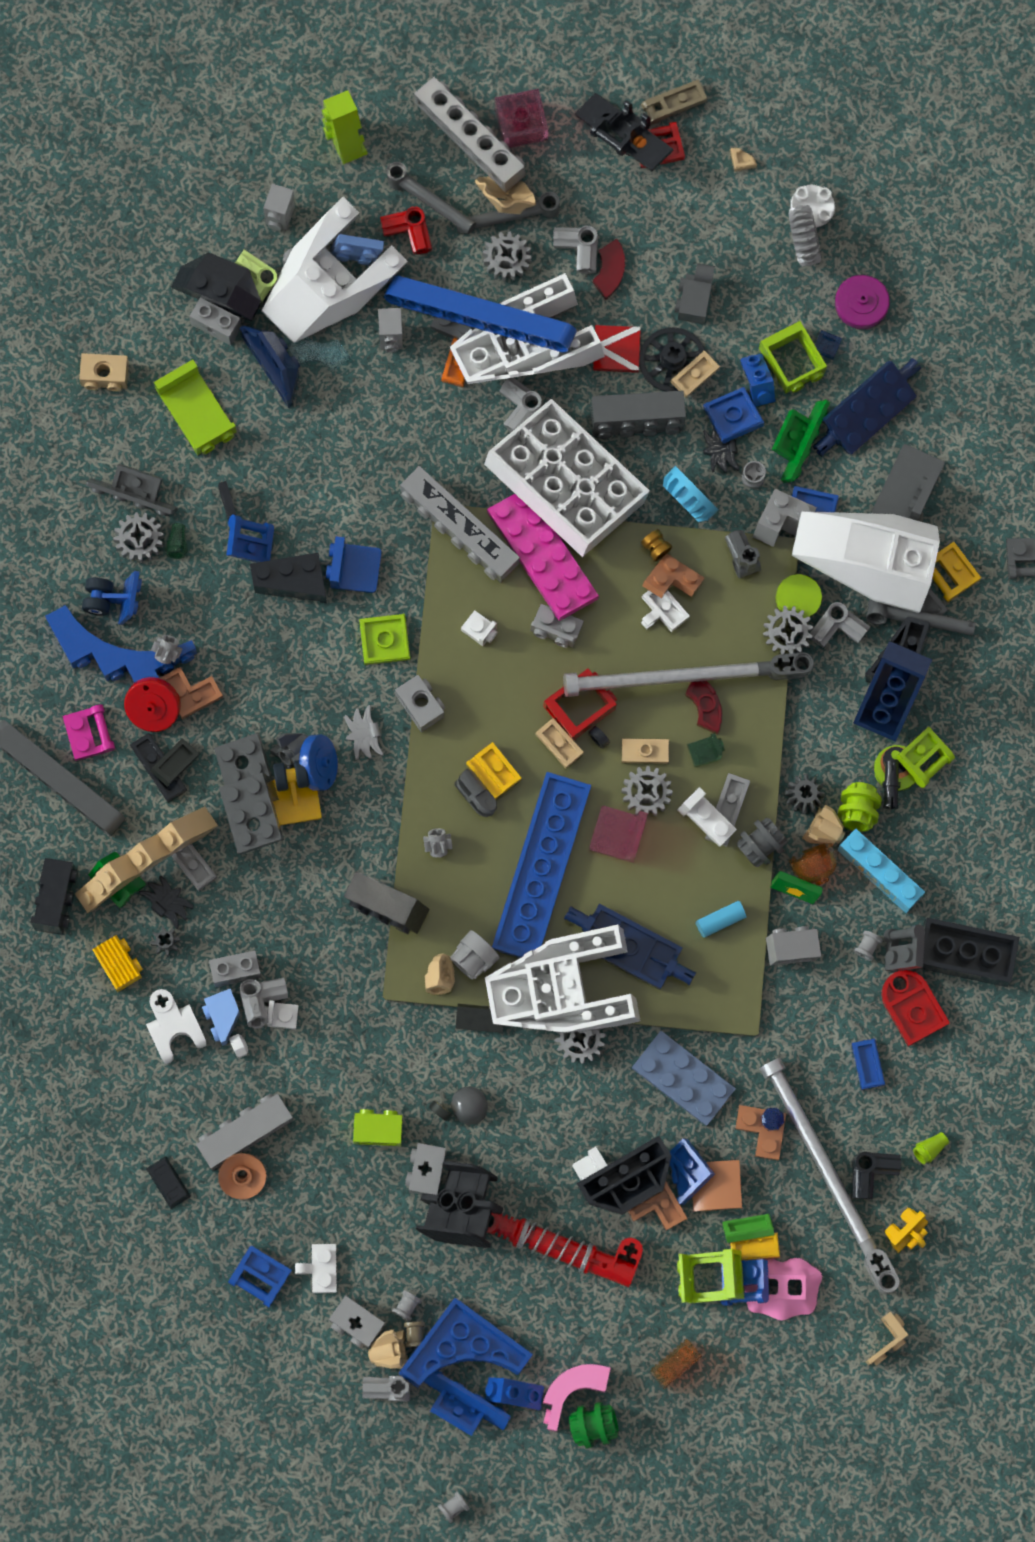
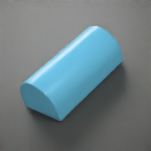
M736 901L697 920L695 924L702 937L705 938L745 919L746 913L741 902Z

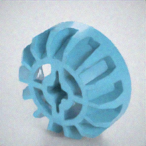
M676 466L664 477L663 487L698 522L708 521L718 511V508Z

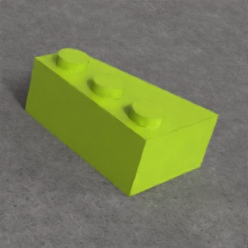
M347 90L323 100L324 109L321 110L324 117L322 119L324 124L323 131L327 140L332 139L343 165L368 155L363 144L365 142L364 136H359L358 129L362 127L358 110L349 91Z

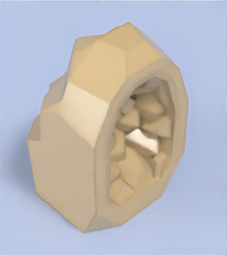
M444 953L438 954L433 958L432 962L428 965V973L425 975L426 992L433 995H442L451 992L455 983L453 963L450 957Z

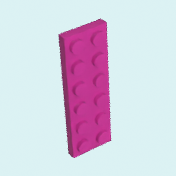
M516 494L487 509V513L511 550L520 557L521 565L559 621L599 599V595L559 535Z

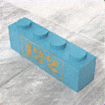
M857 829L840 844L837 851L905 913L924 895V890Z

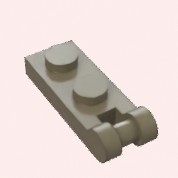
M698 79L647 99L641 103V106L651 119L650 125H653L665 118L707 102V97ZM660 105L662 110L656 112L654 107Z

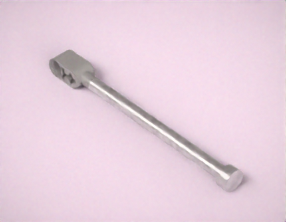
M781 1058L765 1064L760 1068V1071L765 1079H771L865 1255L864 1265L879 1292L883 1294L892 1293L899 1286V1277L886 1253L877 1249L782 1072L786 1069ZM872 1255H874L875 1258L880 1257L881 1261L879 1262V1266L881 1270L886 1267L888 1271H884L879 1276H877L876 1273L880 1271V1269L877 1266V1264H871L870 1261L873 1259ZM889 1276L893 1280V1287L891 1289H886L882 1286V1277Z

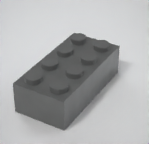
M684 391L592 396L590 409L592 436H598L599 439H608L611 435H620L621 437L628 438L639 433H643L644 436H654L657 432H666L668 435L678 434L679 431H683L686 418Z

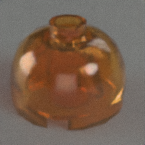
M825 843L813 846L802 851L805 854L801 858L796 859L793 856L789 860L796 877L810 883L815 882L816 885L828 882V877L834 873L837 867V857L832 843H829L828 847H826Z

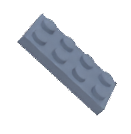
M662 1031L658 1033L631 1068L706 1127L736 1089Z

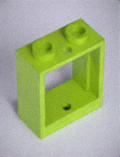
M801 321L760 341L759 350L785 394L790 391L793 393L798 392L804 387V384L810 381L813 383L824 377L827 365ZM798 338L815 369L788 382L771 352Z

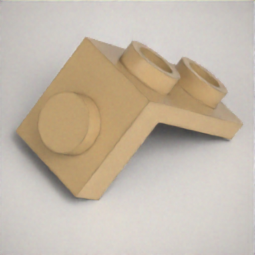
M889 1312L881 1318L895 1339L865 1361L867 1365H870L872 1362L878 1365L887 1358L885 1353L889 1349L893 1348L896 1351L906 1343L904 1338L908 1334L904 1330L903 1326L905 1324L898 1314L893 1315Z

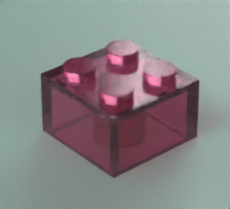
M539 89L495 97L494 109L501 138L509 148L548 140V126Z

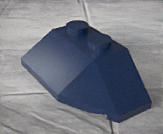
M241 326L239 328L241 337L288 408L291 407L299 379L298 368L300 364L294 355L290 357L286 351L288 349L286 342L282 337L278 338L275 332Z

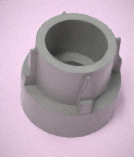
M472 930L460 941L456 951L450 957L454 965L472 980L476 979L483 971L486 972L487 969H490L500 958L497 952Z

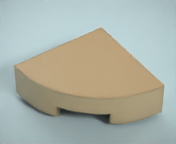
M730 148L734 171L757 167L755 159L740 148Z

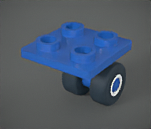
M134 571L125 580L123 594L113 593L114 584L110 580L98 577L88 578L85 590L91 593V597L83 599L82 610L93 615H107L110 611V603L120 604L118 624L123 625L131 619L133 614H136L138 609V601H135L136 592L139 593L142 579H139L140 572Z

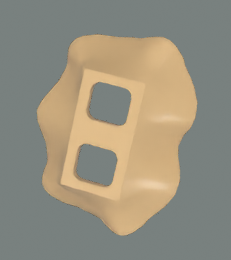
M489 176L478 177L475 180L478 188L499 213L521 214L526 208L536 205L534 194L523 181H519L505 193Z

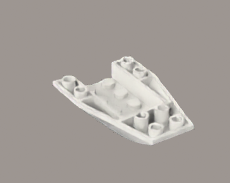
M802 511L792 556L875 602L920 613L931 586L940 543L938 526L895 514Z

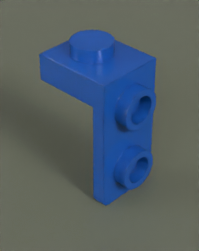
M757 354L741 358V365L750 384L751 400L755 407L775 402L774 381L763 355Z
M489 1377L485 1388V1400L490 1403L509 1404L540 1410L544 1387L506 1378Z

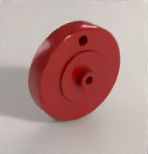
M146 677L136 681L129 688L125 696L124 708L127 717L135 726L148 732H160L174 724L181 710V701L177 691L171 684L160 678Z

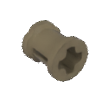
M425 1322L404 1323V1327L407 1330L405 1348H417L424 1339L423 1327Z

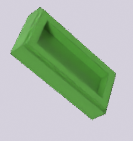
M769 1214L722 1222L727 1243L774 1235V1228Z

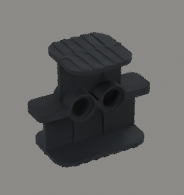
M453 1161L443 1162L442 1166L449 1170L444 1190L438 1195H421L420 1200L430 1206L425 1225H417L415 1229L422 1233V1235L438 1242L491 1248L492 1244L485 1240L491 1213L502 1214L503 1207L497 1203L485 1201L489 1181L495 1182L498 1177L474 1164L456 1163Z

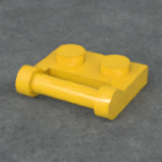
M952 542L937 553L935 564L939 562L956 585L954 589H951L934 567L932 579L943 592V598L947 603L980 581V575L955 542Z

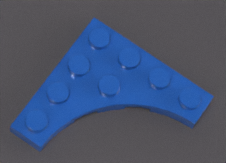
M454 1298L400 1370L399 1375L419 1388L429 1376L446 1366L466 1361H480L501 1366L518 1376L533 1354L457 1298Z

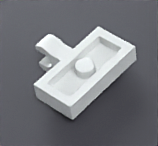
M647 591L642 595V599L652 609L650 613L642 618L641 624L646 630L660 619L670 632H673L690 617L669 591L662 598L651 591Z
M312 1244V1264L295 1263V1274H312V1293L337 1292L336 1244Z

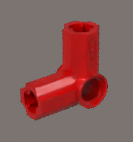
M410 207L406 211L380 217L384 237L408 232L413 255L432 251L425 214L421 208ZM412 216L421 217L418 223H411L409 221Z

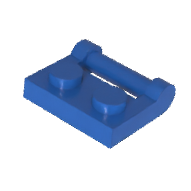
M231 515L228 521L230 531L227 556L256 563L270 561L274 534L273 524H260L241 519L237 515ZM241 528L261 533L262 539L240 534Z
M250 1245L228 1283L234 1287L236 1285L262 1300L263 1305L270 1308L292 1270ZM244 1270L271 1286V1291L267 1293L241 1277Z
M768 1260L742 1261L743 1286L758 1285V1289L756 1292H744V1299L721 1301V1304L723 1306H730L733 1303L753 1301L767 1303L769 1300ZM722 1265V1290H723V1289H724V1275H723V1265Z

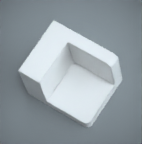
M597 1147L589 1150L588 1156L573 1164V1168L580 1181L607 1166Z

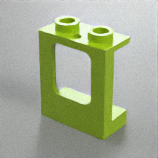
M726 1249L721 1252L691 1255L679 1254L677 1270L680 1274L681 1284L679 1285L678 1292L682 1303L692 1304L744 1299L741 1250ZM706 1263H722L724 1289L722 1291L697 1293L694 1285V1266Z

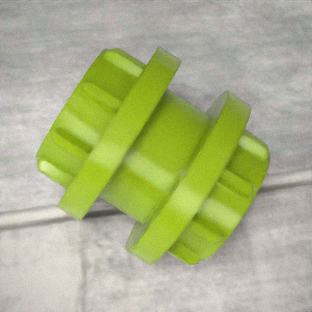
M855 782L847 786V789L841 793L843 805L838 809V817L848 830L869 831L873 828V825L878 823L879 813L876 810L881 807L882 798L877 793V789L868 783Z

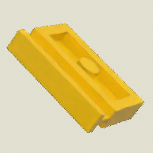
M493 742L466 762L469 769L474 772L495 800L522 779Z

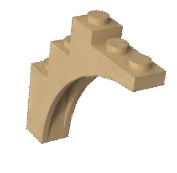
M202 807L172 821L158 834L139 842L127 854L108 862L75 895L86 912L89 913L144 872L188 845L204 838L218 825L206 807Z

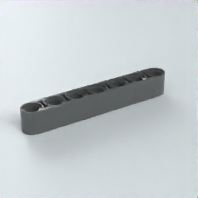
M2 720L0 722V749L111 837L126 818L7 721Z

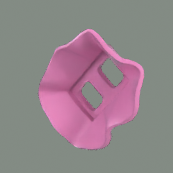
M792 1258L784 1262L766 1259L768 1260V1279H776L778 1281V1293L776 1295H769L767 1303H758L757 1301L746 1302L749 1310L753 1313L765 1314L781 1321L797 1315L811 1314L817 1304L819 1285L822 1280L821 1272L800 1258ZM789 1280H801V1295L788 1294ZM758 1285L744 1286L745 1292H756Z

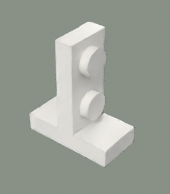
M699 787L677 811L683 817L687 814L720 847L737 829L704 797L706 793Z

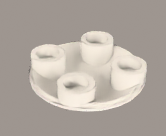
M817 185L799 187L791 199V208L800 205H809L811 207L816 227L825 225L834 215V199L831 196V191L826 187Z

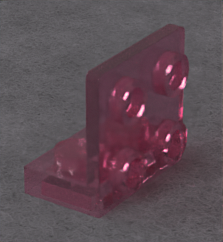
M602 806L589 849L634 863L648 813L639 811L638 815Z

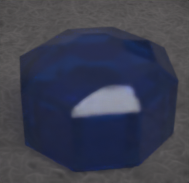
M767 1108L761 1115V1124L768 1131H778L784 1124V1114L778 1108Z

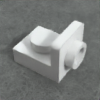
M475 610L461 627L462 632L481 646H484L487 641L489 643L492 642L498 633L496 631L497 623L495 621L490 622Z
M270 1000L269 1006H265L268 1017L267 1026L296 1030L299 1005L275 1003V1001Z

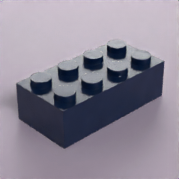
M889 641L853 723L896 742L925 679L932 659Z

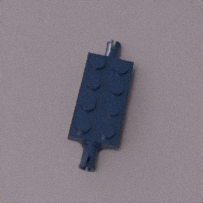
M911 358L898 370L892 361H887L823 418L828 427L827 434L813 445L814 450L818 449L816 453L823 457L836 444L841 445L848 454L852 455L913 401L917 395L909 386L907 380L921 370L920 365L916 366L918 362Z
M601 904L598 905L594 914H590V916L573 908V906H570L565 915V920L583 928L582 931L584 932L619 925L624 930L628 952L600 959L661 990L667 977L671 975L690 985L696 974L695 971L678 963L677 958L682 951L681 946Z

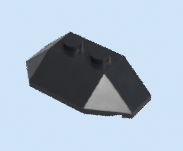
M209 252L181 266L171 286L172 289L196 299L201 297L251 322L262 302L248 268Z
M657 1136L577 1183V1186L589 1205L623 1215L663 1192L671 1154L660 1136Z

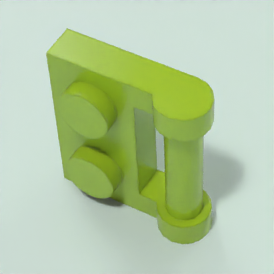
M927 727L896 756V759L914 777L916 784L921 788H925L929 784V780L946 763L950 764L955 759V756L934 731ZM937 751L940 757L923 772L919 767Z

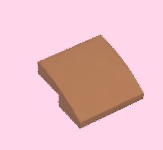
M739 1160L706 1162L715 1175L692 1197L693 1212L742 1209Z

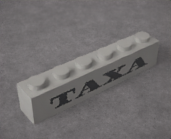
M420 466L400 484L401 497L407 503L415 504L418 507L417 511L425 519L430 518L435 523L434 527L441 534L446 533L452 538L451 542L459 550L463 548L468 553V558L474 564L482 565L485 568L484 572L492 580L497 579L501 583L519 565L520 557Z

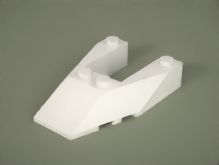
M344 197L293 247L262 309V312L293 343L311 336L330 325H334L351 315L357 314L408 262L391 245L356 279L326 249L359 214Z
M562 274L501 303L505 306L548 318L578 305L574 289L566 274ZM592 325L576 333L568 352L565 353L477 328L473 331L470 329L450 346L467 384L581 367L605 357L601 342Z
M619 925L550 939L544 945L524 954L522 958L507 964L485 977L493 1024L568 1033L639 1022L640 1015L637 999L632 994L586 1003L579 966L581 962L627 953L624 930Z

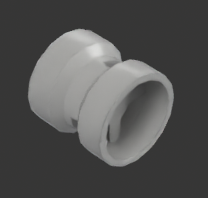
M750 461L745 465L742 473V482L747 488L756 489L763 484L766 474L764 465L758 461Z

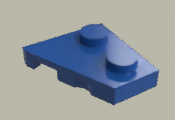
M683 1138L670 1151L671 1175L673 1184L677 1186L679 1195L677 1201L679 1205H685L715 1175L689 1140Z

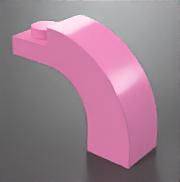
M594 1364L580 1365L565 1371L557 1377L549 1387L543 1404L552 1406L551 1410L546 1409L544 1424H548L547 1430L557 1431L563 1403L571 1393L581 1389L605 1393L610 1367Z

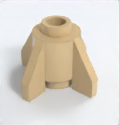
M825 805L823 809L818 808L814 820L802 839L809 843L833 846L835 842L839 844L842 841L846 832L843 831L844 825L834 809Z
M394 1330L386 1331L372 1343L371 1349L368 1350L371 1363H374L377 1367L402 1369L409 1360L403 1343L405 1339L404 1330L394 1332Z

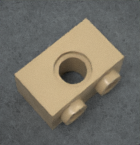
M81 353L79 378L81 386L88 390H98V387H102L116 392L121 391V389H127L128 357ZM102 370L110 372L106 377H100L98 374Z

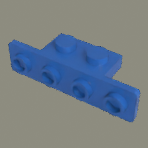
M439 1370L424 1381L425 1384L440 1392L430 1411L470 1436L473 1435L482 1418L504 1430L511 1418L505 1410L495 1407L482 1396L465 1389L461 1383L452 1381Z

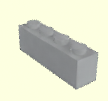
M272 1093L268 1094L260 1100V1105L255 1108L247 1107L239 1113L240 1117L236 1120L228 1119L219 1125L220 1130L213 1134L211 1131L207 1132L198 1139L200 1142L196 1145L212 1171L220 1167L230 1156L244 1152L293 1121V1117L278 1093L274 1096Z

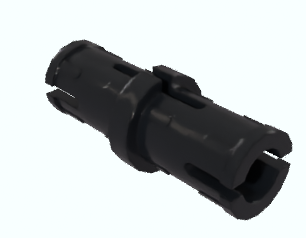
M891 760L885 761V781L882 782V788H884L883 808L889 809L891 807V809H898V789L901 787V782L898 781L899 761H894V763Z

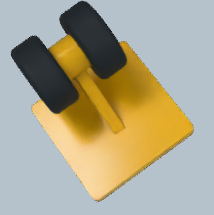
M299 760L294 761L295 768L285 769L284 763L273 765L275 776L273 782L279 799L274 801L273 804L280 826L322 818L318 791H313L309 788L307 770L299 764Z

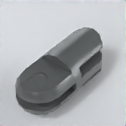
M464 770L454 783L455 787L477 814L482 817L492 816L497 809L495 798L472 770Z

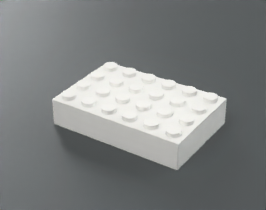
M552 399L488 452L484 463L488 469L582 557L645 503L650 492Z

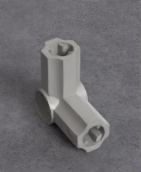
M583 226L582 228L554 227L553 247L577 249L576 272L582 274L596 273L598 236L595 228L592 226ZM585 235H591L594 238L591 242L582 241Z
M513 377L506 379L499 390L500 394L517 405L516 409L503 423L504 427L510 432L515 430L543 406L541 396L537 392L531 391ZM532 400L538 402L534 408L526 406Z
M836 602L828 607L809 634L813 635L811 640L824 648L838 629L856 643H859L870 626L847 610L844 604ZM831 610H839L842 613V618L839 620L834 619L831 616Z
M284 978L263 982L248 979L241 983V1004L244 1007L248 1027L258 1029L263 1028L268 1023L265 1002L288 998Z
M389 1376V1378L363 1377V1398L410 1401V1382L402 1376Z

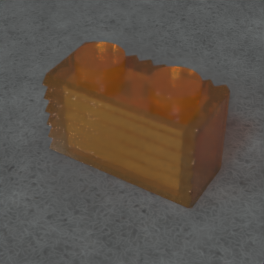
M684 1339L676 1349L669 1352L657 1365L655 1364L654 1368L650 1369V1373L661 1387L665 1389L702 1356L688 1339Z

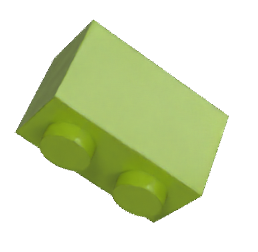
M361 1109L360 1113L354 1114L353 1144L401 1146L402 1115H398V1111L385 1110L384 1114H374V1110Z

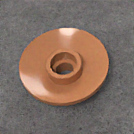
M246 1153L232 1155L222 1163L219 1169V1185L232 1198L248 1199L254 1197L265 1185V1167L253 1155ZM240 1170H244L246 1175L239 1176L237 1173Z

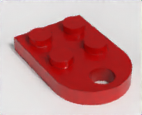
M901 970L887 978L881 991L882 1001L908 1047L950 1024L927 982L921 975L914 971ZM895 978L904 979L906 982L905 989L897 990L893 986V980Z

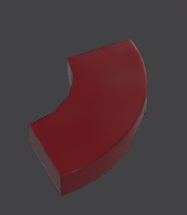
M618 239L613 240L598 250L602 260V268L600 273L593 279V284L605 300L618 289L624 274L625 257Z
M707 680L691 682L685 696L691 699L697 707L699 716L697 726L718 735L722 723V706L715 689Z

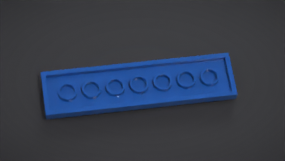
M546 772L492 945L495 951L522 958L524 954L542 946L591 785Z

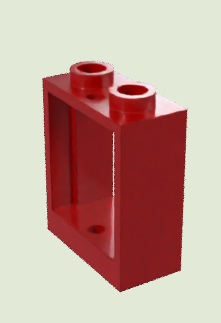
M587 668L578 677L598 676L596 672L592 673ZM564 686L544 700L543 707L574 741L616 710L617 699L610 690H595L606 705L577 727L557 703L558 700L565 696Z

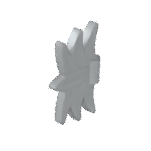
M367 706L363 719L358 708L355 710L353 721L345 715V721L352 732L346 737V740L354 741L355 758L359 759L360 751L362 750L365 756L372 759L370 746L377 754L384 756L378 744V738L381 737L378 723H373L371 718V706Z

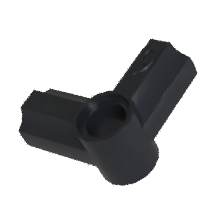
M867 1151L856 1154L851 1162L853 1168L851 1198L873 1199L874 1174L899 1176L901 1155L871 1153ZM861 1156H865L869 1160V1167L867 1169H862L859 1166Z

